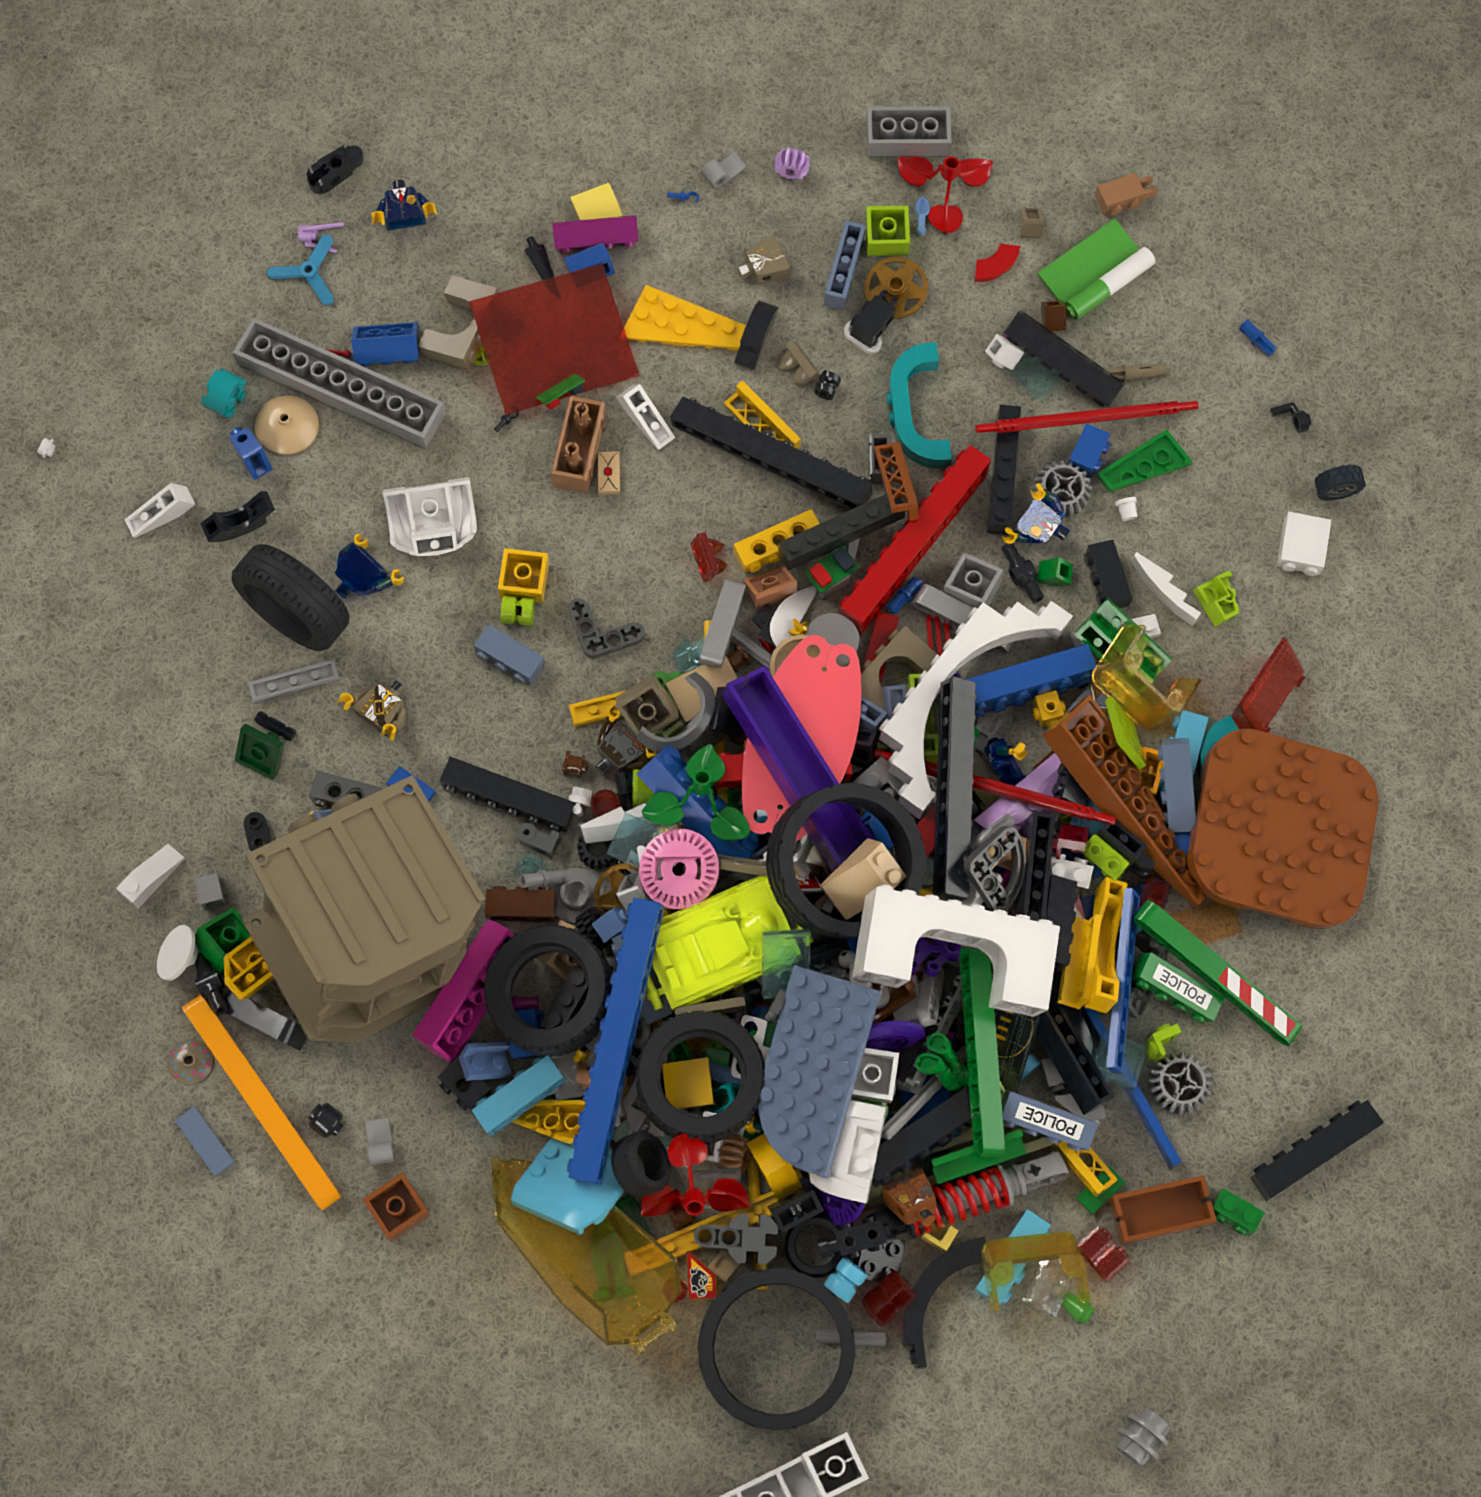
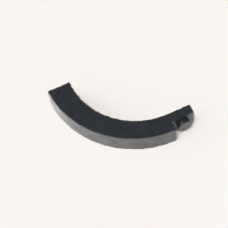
M985 1237L974 1238L948 1249L925 1269L915 1283L904 1311L902 1341L903 1347L913 1346V1350H909L911 1365L915 1364L916 1370L927 1367L923 1341V1322L932 1295L939 1285L955 1272L972 1265L987 1263L988 1253Z

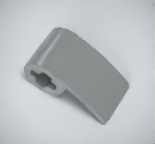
M733 152L720 163L716 159L709 161L703 167L702 172L715 188H718L741 173L746 168V165L738 154Z
M382 1118L366 1121L370 1165L395 1162L389 1119Z

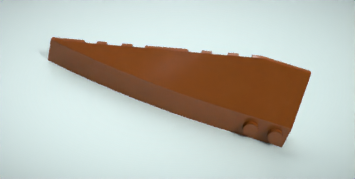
M1089 694L1056 721L1042 735L1101 813L1115 816L1119 823L1148 846L1144 853L1155 863L1153 869L1194 907H1197L1206 895L1199 890L1201 887L1195 878L1190 875L1186 854L1183 849L1179 850L1173 840L1176 836L1172 829L1168 830L1163 822L1166 818L1149 787L1143 786L1139 769L1133 768L1128 756L1116 742L1110 720Z

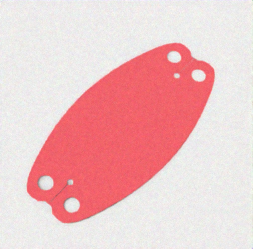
M810 635L790 652L774 674L773 679L840 784L851 760L859 728L861 713L860 663L853 647L846 644L831 646L825 638L818 635ZM810 645L818 646L820 648V655L815 658L808 656L806 652L807 647ZM840 654L847 655L850 659L849 665L840 667L836 663V657ZM824 666L827 668L825 672L821 670ZM747 738L742 772L743 814L748 821L750 831L758 834L772 833L774 824L777 823L783 813L785 814L790 804L751 741ZM779 804L783 806L782 810L777 808ZM757 810L766 811L768 815L767 821L764 823L756 822L753 817L754 812ZM803 825L797 834L796 841L807 834Z

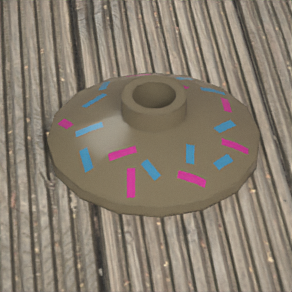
M186 1039L179 1042L168 1056V1069L171 1076L177 1082L185 1085L197 1084L203 1081L210 1074L214 1065V1056L204 1042L197 1039ZM193 1057L192 1063L186 1064V1058Z

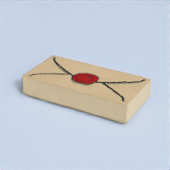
M619 451L598 452L599 495L620 494Z

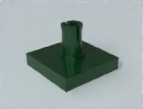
M244 724L240 729L234 761L274 780L279 772L284 742L280 741L278 735L274 732L265 734Z

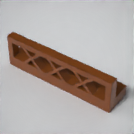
M900 442L874 446L875 456L892 513L907 511L909 521L917 520L918 502ZM891 451L890 458L881 455L883 452ZM892 466L895 469V473L892 474L886 471V469ZM894 481L899 483L900 488L898 490L890 486ZM898 497L903 498L904 503L895 505V500Z

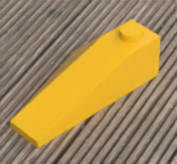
M541 1100L512 1122L564 1143L573 1144L574 1137L578 1135L580 1125H578L579 1114L581 1111H584L586 1102L583 1100Z

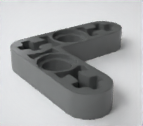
M576 598L569 603L568 609L583 652L588 658L595 659L639 644L644 639V628L635 622L599 634L586 601ZM576 605H579L580 608L584 607L582 608L583 618L581 619L578 612L573 611ZM583 624H589L592 627V630L586 634L582 633L579 629ZM632 629H635L636 632H639L637 638H634L633 635H630ZM622 632H625V636H627L626 642H624ZM611 636H617L620 639V643L616 646L610 645L607 641ZM602 639H604L606 649H603V645H601ZM593 643L594 646H598L596 652H593L591 649L587 650L590 648V644Z

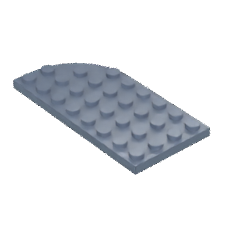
M794 965L785 994L786 1000L781 1008L764 1068L765 1077H763L765 1083L760 1093L759 1117L769 1143L785 1161L801 1170L829 1178L881 991Z

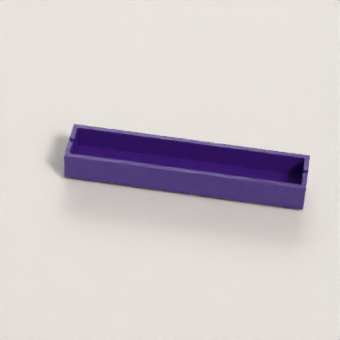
M766 666L748 673L746 678L742 676L726 684L722 694L723 698L790 806L798 799L829 786L839 785V782ZM842 802L825 803L814 810L803 823L804 829L832 873L867 838L874 840L852 804Z

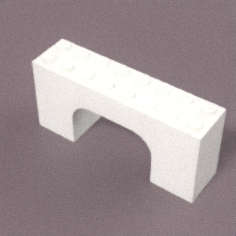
M879 885V887H876L865 896L852 978L899 988L910 981L915 946L920 937L938 939L975 947L988 955L994 970L989 1001L990 1008L1034 1017L1047 1011L1049 1008L1060 926L1053 925V922L1050 920L1040 919L1039 921H1033L1027 915L1010 916L1004 910H993L992 912L985 910V907L981 905H971L969 907L962 905V902L958 900H948L946 902L939 900V897L935 895H925L923 897L916 895V892L912 890H902L900 892L893 890L892 886Z
M845 1432L803 1453L798 1458L719 1497H834L866 1481L869 1477L848 1433Z

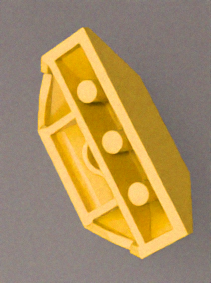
M251 936L224 956L225 985L240 1001L251 998L274 980Z

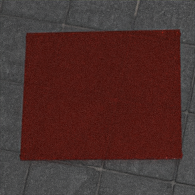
M603 264L469 301V307L471 308L506 415L543 405L535 397L573 374H577L585 379V382L581 383L584 390L580 393L639 376V371ZM567 392L562 396L558 397V399L560 400L574 395Z

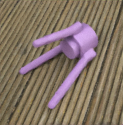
M345 223L315 226L299 225V242H305V247L315 248L317 243H313V241L318 239V230L342 227ZM330 248L328 252L337 253V250Z

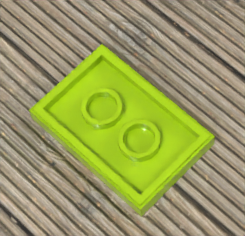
M1113 696L1105 699L1117 744L1136 767L1142 769L1147 765L1134 722Z

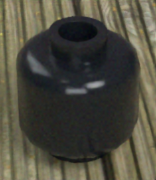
M329 1103L318 1104L308 1117L310 1120L309 1127L323 1138H327L331 1134L336 1136L343 1127L341 1123L343 1114Z

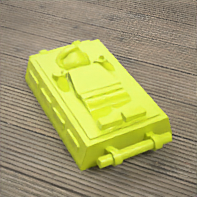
M759 875L711 896L698 904L662 918L652 961L662 987L655 988L650 974L646 987V997L648 1001L651 1000L655 1010L664 1007L659 997L660 995H666L670 1007L675 1013L677 1007L700 1004L803 959L794 937L801 934L805 945L813 942V938L810 932L804 930L799 925H797L798 928L790 929L784 912L777 904L770 889L771 886L768 883L767 876Z

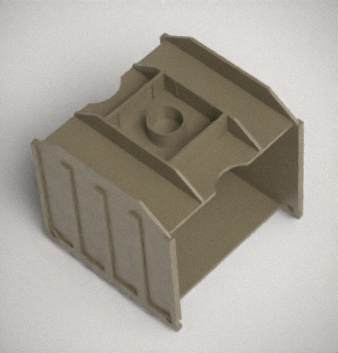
M413 775L361 800L357 794L347 795L333 804L331 807L333 813L319 820H316L313 814L305 815L295 820L288 827L289 834L245 854V858L250 863L254 874L264 890L263 908L242 918V922L309 1042L316 1040L357 1043L430 1006L439 995L443 985L449 983L467 952L466 939L475 925L474 917L486 899ZM410 787L412 792L407 793L404 791V788ZM258 857H263L265 859V862L258 863L256 859ZM259 921L260 926L255 927L252 925V922Z

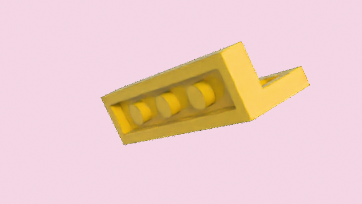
M743 380L736 385V393L728 398L723 405L742 424H750L746 420L747 414H756L759 417V424L750 425L759 428L760 432L761 428L771 429L774 432L775 439L777 435L780 438L777 440L781 442L787 441L794 448L799 449L801 438ZM740 398L745 403V409H735L731 403Z
M1095 914L1089 920L1076 917L1072 924L1071 932L1074 933V937L1069 947L1071 960L1069 965L1062 969L1057 1003L1080 1009L1090 1000L1102 919L1101 915Z
M1064 1141L1052 1145L1057 1152L1061 1153L1063 1160L1095 1197H1098L1118 1181L1091 1147L1089 1150L1085 1149L1078 1152L1068 1148V1143ZM1079 1153L1091 1156L1093 1159L1092 1167L1086 1166L1079 1157ZM1095 1172H1105L1111 1180L1102 1185L1094 1174Z

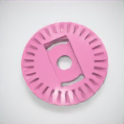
M688 829L668 830L656 836L645 848L639 865L641 884L653 901L660 902L669 909L682 910L704 901L712 893L719 877V860L714 847L699 833ZM660 858L663 859L661 865V874L663 877L662 880L658 878L657 867ZM698 858H700L701 861V876L699 880L696 879L698 875V864L696 860ZM678 862H682L686 866V872L682 876H676L673 873V866Z

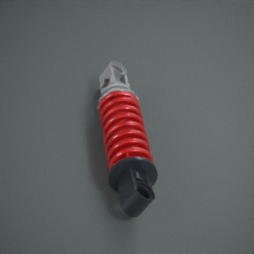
M1053 1152L1020 1165L1015 1163L1006 1169H1003L1000 1164H996L988 1169V1173L984 1170H979L976 1176L967 1174L964 1177V1181L961 1178H956L952 1184L949 1182L942 1183L940 1188L931 1186L936 1198L937 1210L933 1213L936 1228H943L941 1217L945 1216L947 1223L954 1225L955 1216H958L961 1221H966L967 1212H970L971 1216L977 1217L979 1215V1208H982L984 1213H989L991 1204H994L996 1209L1013 1206V1197L1019 1195L1022 1197L1027 1195L1028 1191L1065 1180L1069 1177L1070 1173L1061 1153ZM890 1209L877 1211L866 1217L875 1216L876 1220L881 1219L883 1224L887 1223L891 1237L907 1232L909 1238L913 1240L919 1234H922L921 1228L918 1227V1225L922 1224L919 1220L910 1225L905 1224ZM922 1225L924 1232H931V1225ZM873 1229L869 1231L872 1239H875L877 1232Z

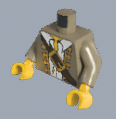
M396 680L389 689L378 683L375 686H369L351 694L342 693L337 703L345 702L344 710H348L353 705V711L357 716L382 733L381 736L386 735L388 737L390 735L391 741L394 740L395 734L405 726L406 709L404 701L399 696L406 688Z

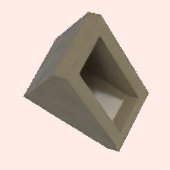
M1020 208V237L1041 238L1045 223L1041 208Z

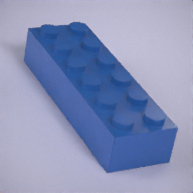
M1085 644L966 680L976 682L975 714L979 719L985 716V713L991 711L999 713L1011 705H1014V707L1023 706L1028 700L1034 699L1037 695L1057 691V694L1060 695L1068 692L1069 688L1076 686L1078 689L1084 688L1092 681L1097 666L1089 645Z
M669 744L637 773L639 778L654 794L659 792L672 793L677 797L678 803L681 802L693 781L686 773L687 763L681 758L679 751ZM692 792L685 804L680 807L684 812L683 819L680 822L688 830L697 832L705 837L714 847L717 854L749 859L761 844L756 834L750 831L747 838L734 841H723L714 836L710 824L716 816L713 813L708 794L699 796ZM712 793L717 811L720 813L723 808L727 807V804L722 798ZM726 870L730 875L734 872Z

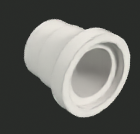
M1128 497L1115 502L1122 521L1138 518L1135 504L1137 503L1136 497Z

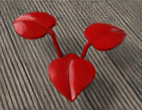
M899 156L897 163L901 177L908 184L914 186H923L927 178L932 179L941 171L943 179L948 181L944 206H933L929 211L928 218L933 227L949 234L957 231L963 221V214L960 208L948 206L952 180L958 177L962 178L963 182L968 186H982L989 179L993 160L972 158L959 161L954 156H948L944 159L943 165L939 164L934 172L931 162L923 157Z
M679 1134L672 1139L668 1146V1158L675 1167L687 1165L689 1189L683 1197L678 1189L672 1190L670 1185L667 1184L662 1190L642 1197L641 1217L667 1214L668 1208L671 1207L674 1210L679 1208L681 1203L689 1215H699L703 1212L707 1199L712 1209L720 1212H729L740 1208H750V1200L743 1185L732 1178L716 1180L713 1189H708L703 1197L702 1191L694 1187L691 1164H700L706 1159L708 1154L707 1146L703 1140H698L697 1137L689 1139L687 1138L689 1137L688 1134Z

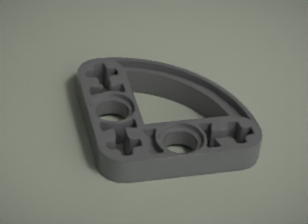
M1009 826L998 828L964 862L965 873L991 911H1006L1018 896L1025 877L1026 854L1023 841L1018 831ZM993 845L995 854L990 858L988 856V849ZM1011 850V874L1004 890L991 868ZM975 862L978 863V864L976 865V868H977L978 871L973 870V869L975 868V864H974ZM989 878L991 882L990 887L984 890L983 882Z

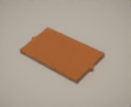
M1217 902L1169 914L1204 944L1243 933L1238 918L1239 913L1236 912L1235 908Z

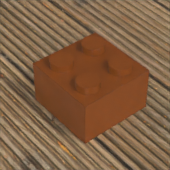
M403 1172L363 1198L364 1203L390 1242L431 1216Z

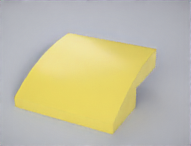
M609 183L570 197L579 220L623 216Z

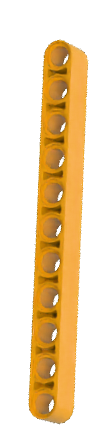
M200 994L181 1008L321 1211L340 1199L342 1196L205 998Z

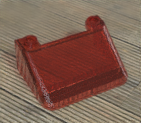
M1283 637L1231 715L1238 729H1255L1269 733L1271 728L1268 725L1293 687L1299 688L1306 678L1302 675L1304 669L1287 638Z

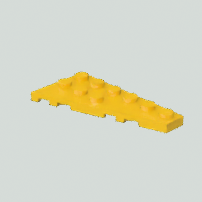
M645 285L619 338L623 341L628 339L639 340V342L645 343L650 341L668 345L690 347L695 345L712 349L717 347L738 351L746 325Z

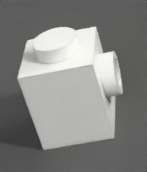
M996 334L985 350L993 359L992 362L1002 369L1005 366L1013 370L1024 354L1018 345H1014L999 334Z

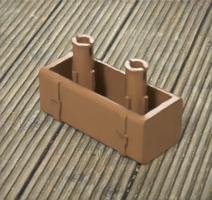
M570 396L565 410L562 430L558 437L556 455L552 463V486L588 493L590 482L593 478V470L602 432L605 429L607 413L604 402Z

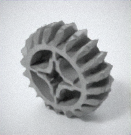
M1064 460L1060 462V465L1055 461L1052 462L1051 467L1046 464L1044 471L1040 470L1038 477L1034 480L1035 484L1040 483L1046 493H1048L1046 482L1048 480L1052 482L1053 488L1048 494L1054 496V500L1050 501L1042 498L1040 501L1055 514L1060 512L1061 518L1065 516L1066 512L1070 517L1073 516L1074 511L1077 513L1081 512V509L1087 506V501L1090 500V492L1092 491V486L1089 485L1091 482L1090 478H1085L1087 475L1086 471L1079 472V466L1072 467V462L1065 465ZM1076 484L1080 493L1077 498L1073 495L1074 492L1072 490ZM1034 485L1033 492H1037L1038 489L1036 485Z
M1181 1051L1177 1058L1176 1054L1172 1052L1169 1058L1164 1056L1161 1059L1162 1063L1157 1062L1155 1064L1157 1070H1152L1150 1073L1155 1078L1150 1079L1149 1084L1156 1085L1150 1091L1151 1093L1158 1092L1159 1094L1154 1100L1156 1102L1160 1099L1164 1101L1161 1104V1108L1170 1105V1113H1173L1176 1107L1179 1115L1183 1114L1184 1108L1188 1114L1193 1112V1108L1198 1111L1201 1108L1200 1103L1206 1104L1208 1101L1205 1096H1210L1212 1093L1207 1088L1212 1087L1213 1083L1206 1081L1212 1075L1211 1073H1204L1208 1066L1203 1065L1200 1067L1198 1065L1201 1062V1058H1197L1195 1062L1192 1061L1193 1054L1191 1053L1185 1058L1184 1052ZM1172 1066H1183L1179 1074L1171 1073L1169 1075L1165 1073L1166 1069ZM1190 1070H1192L1196 1075L1199 1086L1197 1085V1082H1194L1190 1078ZM1183 1076L1184 1086L1179 1090L1178 1080ZM1163 1080L1172 1087V1096L1166 1091ZM1193 1091L1197 1093L1196 1097L1191 1100H1179L1183 1092L1191 1093Z

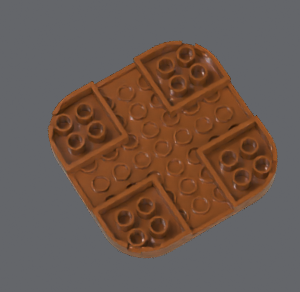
M1255 729L1232 731L1214 743L1207 752L1203 762L1199 784L1202 788L1195 827L1191 829L1187 852L1188 869L1191 877H1194L1201 887L1199 890L1217 903L1241 910L1251 909L1287 919L1289 923L1312 929L1331 928L1352 917L1359 909L1364 898L1378 810L1377 788L1367 769L1350 756Z

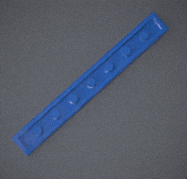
M1125 888L1116 966V974L1119 979L1118 1002L1112 1007L1106 1068L1113 1074L1122 1073L1137 931V924L1133 921V918L1139 911L1140 896L1133 888Z
M1083 1005L1081 1013L1107 1058L1109 1033L1096 1010L1086 1008ZM1123 1059L1122 1073L1116 1075L1169 1169H1172L1181 1163V1159Z

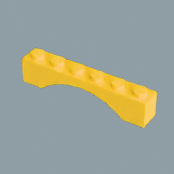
M1106 877L1095 889L1093 916L1098 914L1102 916L1091 996L1084 1006L1102 1013H1107L1118 1002L1119 979L1115 970V946L1122 916L1124 889L1127 888L1128 884L1119 880L1115 881L1110 877Z

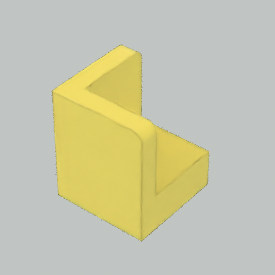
M933 1222L931 1224V1232H924L921 1239L944 1253L948 1250L959 1230L952 1226L948 1228L944 1224L942 1229H937Z

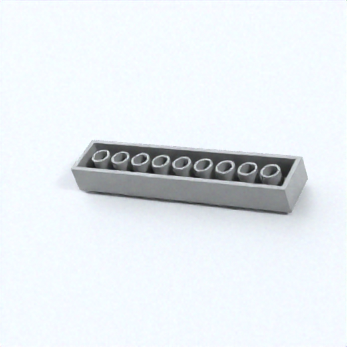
M256 318L252 319L233 351L237 364L423 448L428 447L446 415L444 402Z

